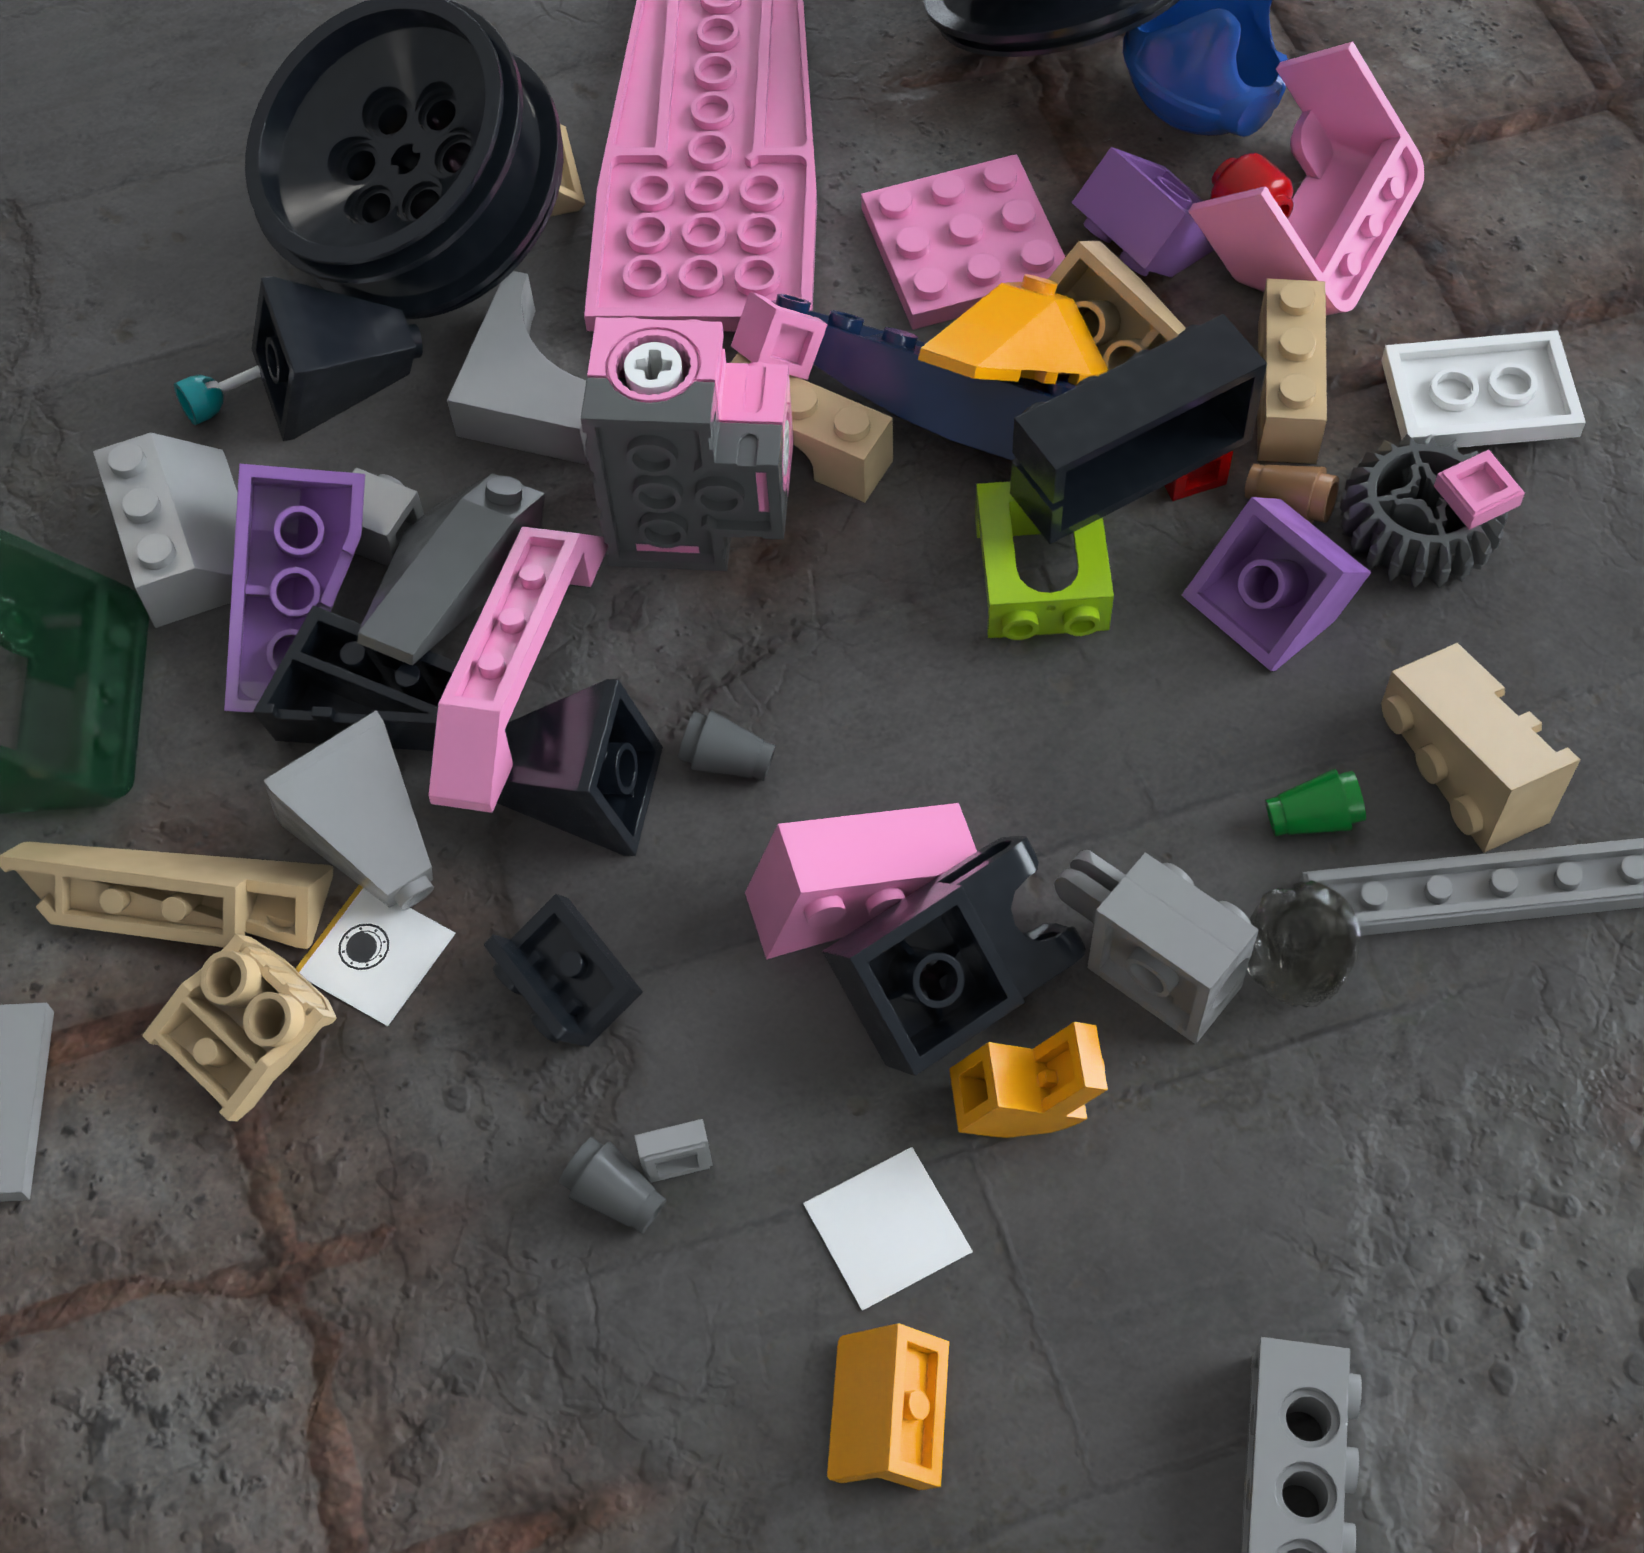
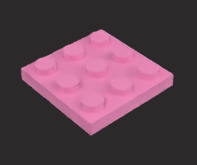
M1017 154L861 194V209L912 330L956 319L999 284L1022 282L1024 274L1048 279L1065 259L1063 250Z

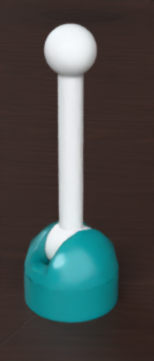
M257 365L219 383L212 377L201 374L189 376L174 383V390L186 416L193 425H198L219 413L223 405L224 393L261 377L260 369Z

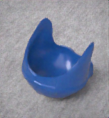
M1180 0L1156 18L1126 32L1123 38L1122 53L1134 88L1144 104L1165 123L1191 134L1217 136L1231 133L1245 137L1262 128L1272 116L1274 109L1278 107L1286 90L1285 83L1276 71L1279 63L1288 60L1287 55L1276 51L1269 20L1272 0Z

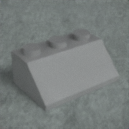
M151 432L93 451L135 589L154 627L157 628L231 603L238 491L224 451Z

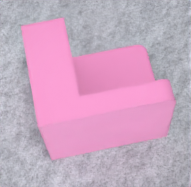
M750 292L731 347L752 363L763 362L775 365H788L789 375L808 380L828 324L817 317L777 306L763 295Z

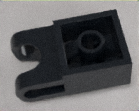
M1026 836L1002 837L990 843L822 951L886 1066L914 1076L918 1075L1025 1003L1024 997L1071 967L1085 955V944L1074 926L1067 927L1057 923H1045L1031 931L1022 933L1015 925L1011 910L1015 891L1029 876L1038 870L1039 864L1037 855Z

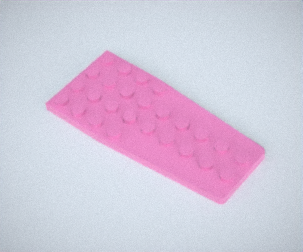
M637 0L597 186L584 312L586 330L594 331L596 317H635L638 319L684 321L696 319L700 321L722 322L723 331H736L750 292L763 295L770 301L776 300L777 294L799 297L811 302L809 310L813 311L817 190L803 0Z

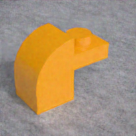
M1080 1022L1071 1023L1033 1049L988 1042L949 1068L959 1133L1010 1138L1060 1131L1087 1119L1085 1104L1108 1090L1096 1025Z

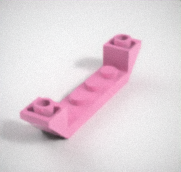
M530 527L521 528L438 703L428 795L431 804L493 813L513 767L505 728L569 584L591 587L608 548V544L604 543L603 537Z

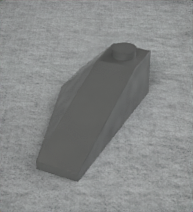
M492 473L438 503L410 525L400 540L359 629L358 644L407 664L414 665L488 599L521 528L541 529L545 493L522 485L519 480L513 477L498 476Z

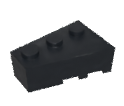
M313 605L253 711L275 741L323 744L369 714L377 711L384 721L393 749L433 751L438 703L458 662L428 651L414 665L407 664L358 644V632L362 624Z

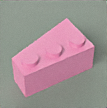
M959 803L778 824L745 891L766 960L845 937L976 853L975 844Z

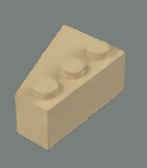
M1455 643L1393 670L1381 705L1383 716L1390 729L1396 734H1402L1414 751L1418 768L1423 777L1431 784L1436 783L1449 802L1451 814L1457 827L1464 834L1471 835L1482 852L1485 853L1549 824L1581 759L1568 747L1555 752L1537 734V732L1542 731V722L1530 711L1518 716L1499 698L1505 695V687L1461 645Z

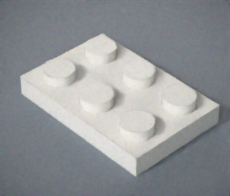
M1558 330L1385 345L1381 361L1401 440L1408 434L1417 444H1423L1432 434L1436 445L1447 447L1456 440L1457 447L1460 448L1581 436L1586 422Z

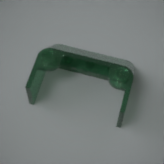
M0 529V645L12 653L27 658V668L17 751L0 745V814L108 806L128 794L135 780L149 615L139 595L127 585Z

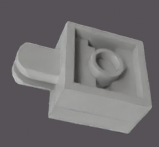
M1083 850L1072 860L1070 869H1065L1055 880V891L1059 898L1094 923L1087 968L1196 1044L1241 989L1259 929L1251 925L1248 917L1237 906L1227 901H1216L1194 886L1192 879L1181 868L1171 863L1162 864L1146 852L1125 875L1090 850Z

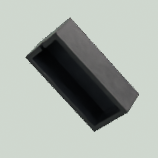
M1222 314L1202 325L1195 324L1189 326L1176 338L1156 348L1135 353L1125 363L1099 376H1089L1083 379L1073 389L1047 402L1032 404L1021 415L1014 418L1012 453L1016 458L1012 460L1011 496L1047 542L1051 544L1252 441L1267 362L1229 319Z

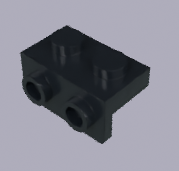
M555 894L511 939L493 934L484 943L485 948L497 962L493 966V971L497 978L509 990L525 998L534 1010L529 1015L533 1025L542 1035L554 1043L564 1041L589 1047L643 993L569 898Z

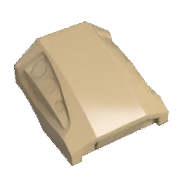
M235 934L221 951L211 955L198 972L178 987L142 1036L150 1044L160 1046L195 1078L222 1106L219 1113L225 1119L237 1122L254 1108L273 1081L290 1066L319 1030L324 1026L332 1024L337 1017L329 1000L289 962L252 937Z

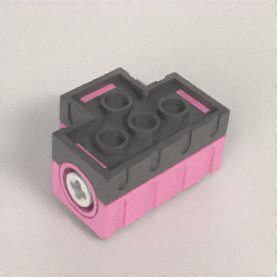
M596 317L587 373L588 378L586 379L581 412V424L583 433H587L585 445L590 471L594 472L593 486L597 507L601 509L600 522L604 543L608 544L607 559L609 566L727 571L731 537L758 536L764 539H784L794 442L788 365H775L763 362L749 364L726 363L725 349H722L724 338L722 322L700 321L696 319L683 321L638 319L635 317Z

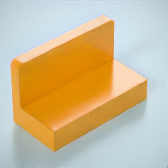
M899 1323L842 1335L839 1338L827 1469L829 1480L847 1483L881 1478L917 1490L941 1487L949 1341Z

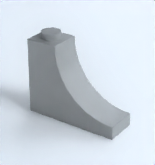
M513 271L500 283L448 396L447 403L456 436L587 465L588 455L585 445L587 433H583L581 424L586 380L571 375L557 367L532 342L530 329L536 310L529 276L526 273Z

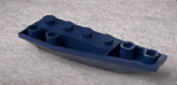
M777 294L776 300L771 301L777 306L817 317L828 324L814 365L850 390L896 416L947 439L1010 460L1016 458L1012 453L1014 418L1021 415L1032 404L1047 402L1076 386L1068 382L1069 375H1062L1061 381L1057 380L1056 384H1044L1034 379L1020 377L1018 382L973 379L918 360L920 349L926 342L917 340L918 336L912 333L889 327L880 330L863 325V318L841 311L831 310L830 315L809 310L811 302L787 294Z

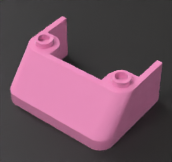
M1353 41L1282 61L1276 68V71L1302 111L1294 126L1290 147L1294 158L1299 162L1306 176L1292 198L1294 207L1289 218H1286L1266 186L1193 203L1188 211L1236 281L1262 292L1265 290L1267 278L1325 281L1326 315L1348 312L1356 306L1419 194L1424 181V165L1417 147Z

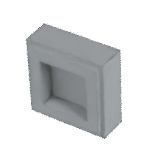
M703 1119L634 1135L644 1177L650 1183L710 1169V1166H713Z

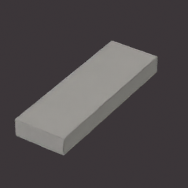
M47 1002L0 1005V1202L30 1200L54 1017V1011Z

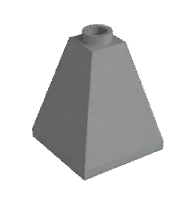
M377 711L369 714L264 780L275 817L281 826L389 908L398 903L402 910L408 909L422 901L434 890V886L431 883L433 880L432 866L384 721Z

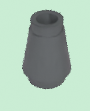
M712 710L708 716L694 711L687 725L678 759L692 763L691 770L751 779L754 777L765 781L776 745L765 742L761 737Z
M590 1137L575 1153L559 1180L560 1184L571 1191L569 1199L628 1227L632 1226L642 1234L656 1219L667 1200L656 1192V1189L610 1141L603 1145L593 1137Z

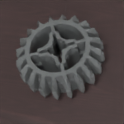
M1406 434L1403 440L1399 442L1398 447L1384 440L1376 453L1366 451L1364 457L1359 460L1358 467H1353L1352 473H1349L1344 488L1346 491L1342 493L1339 506L1341 509L1340 515L1343 516L1341 523L1342 535L1352 537L1350 542L1352 554L1368 553L1366 559L1368 570L1381 565L1387 567L1390 582L1398 577L1399 574L1410 576L1414 588L1422 582L1423 577H1430L1440 588L1444 582H1447L1449 575L1463 582L1465 577L1470 574L1472 568L1481 570L1482 566L1488 562L1494 549H1497L1504 534L1502 529H1504L1507 521L1508 512L1469 530L1465 526L1460 530L1445 534V532L1454 531L1456 525L1464 523L1434 487L1438 473L1478 455V451L1462 455L1458 452L1456 440L1447 447L1436 445L1432 434L1423 444H1417ZM1391 491V494H1390V495H1388V496H1382V495H1384L1385 493Z

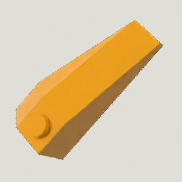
M1024 274L1022 282L999 284L922 346L918 356V360L973 379L1018 382L1019 378L1023 377L1034 379L1044 384H1056L1059 373H1070L1068 382L1077 385L1089 376H1099L1109 371L1074 299L1055 293L1058 283L1029 274Z

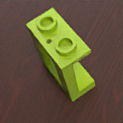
M1011 481L976 484L975 525L977 538L981 539L988 603V638L1006 637L1012 640H1024L1034 635L1068 633L1073 636H1085L1096 631L1110 630L1114 593L1103 517L1073 532L1078 574L1073 583L1061 591L1052 593L1038 592L1028 587L1019 577L1016 567L1013 536L1041 534L1040 531L1011 496Z

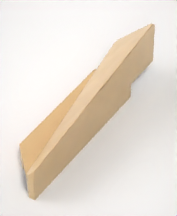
M23 842L0 855V867L4 872L15 870L41 899L36 908L50 924L223 948L235 934L245 935L246 932L296 948L308 949L313 943L333 878V866L324 864L39 842Z

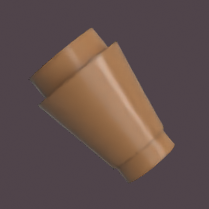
M1255 463L1252 465L1246 480L1245 498L1282 499L1311 524L1314 521L1327 523L1337 500L1339 477L1327 474L1325 467L1264 466Z

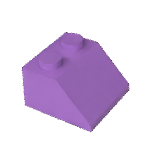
M1114 147L1108 150L1072 201V204L1087 216L1083 223L1084 226L1105 242L1110 243L1113 240L1123 249L1119 256L1120 259L1140 275L1147 276L1151 271L1173 277L1214 251L1188 212L1193 203L1202 202L1203 200L1165 166Z
M1251 497L1181 596L1267 669L1276 671L1335 622L1371 572L1282 499Z

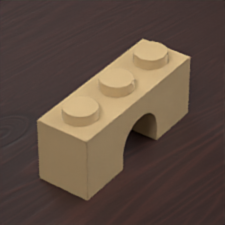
M1267 278L1258 321V353L1267 362L1257 414V461L1316 464L1327 422L1325 281Z
M739 352L731 361V363H752ZM789 375L793 445L803 451L811 461L814 481L865 503L893 462V417L806 380Z

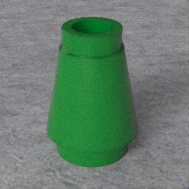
M1334 768L1278 794L1277 797L1265 799L1267 815L1275 837L1284 834L1352 831V824L1366 820L1362 792L1353 771L1338 774Z

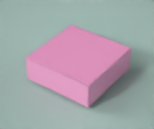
M1489 449L1438 473L1434 484L1436 490L1469 530L1520 506L1525 494Z

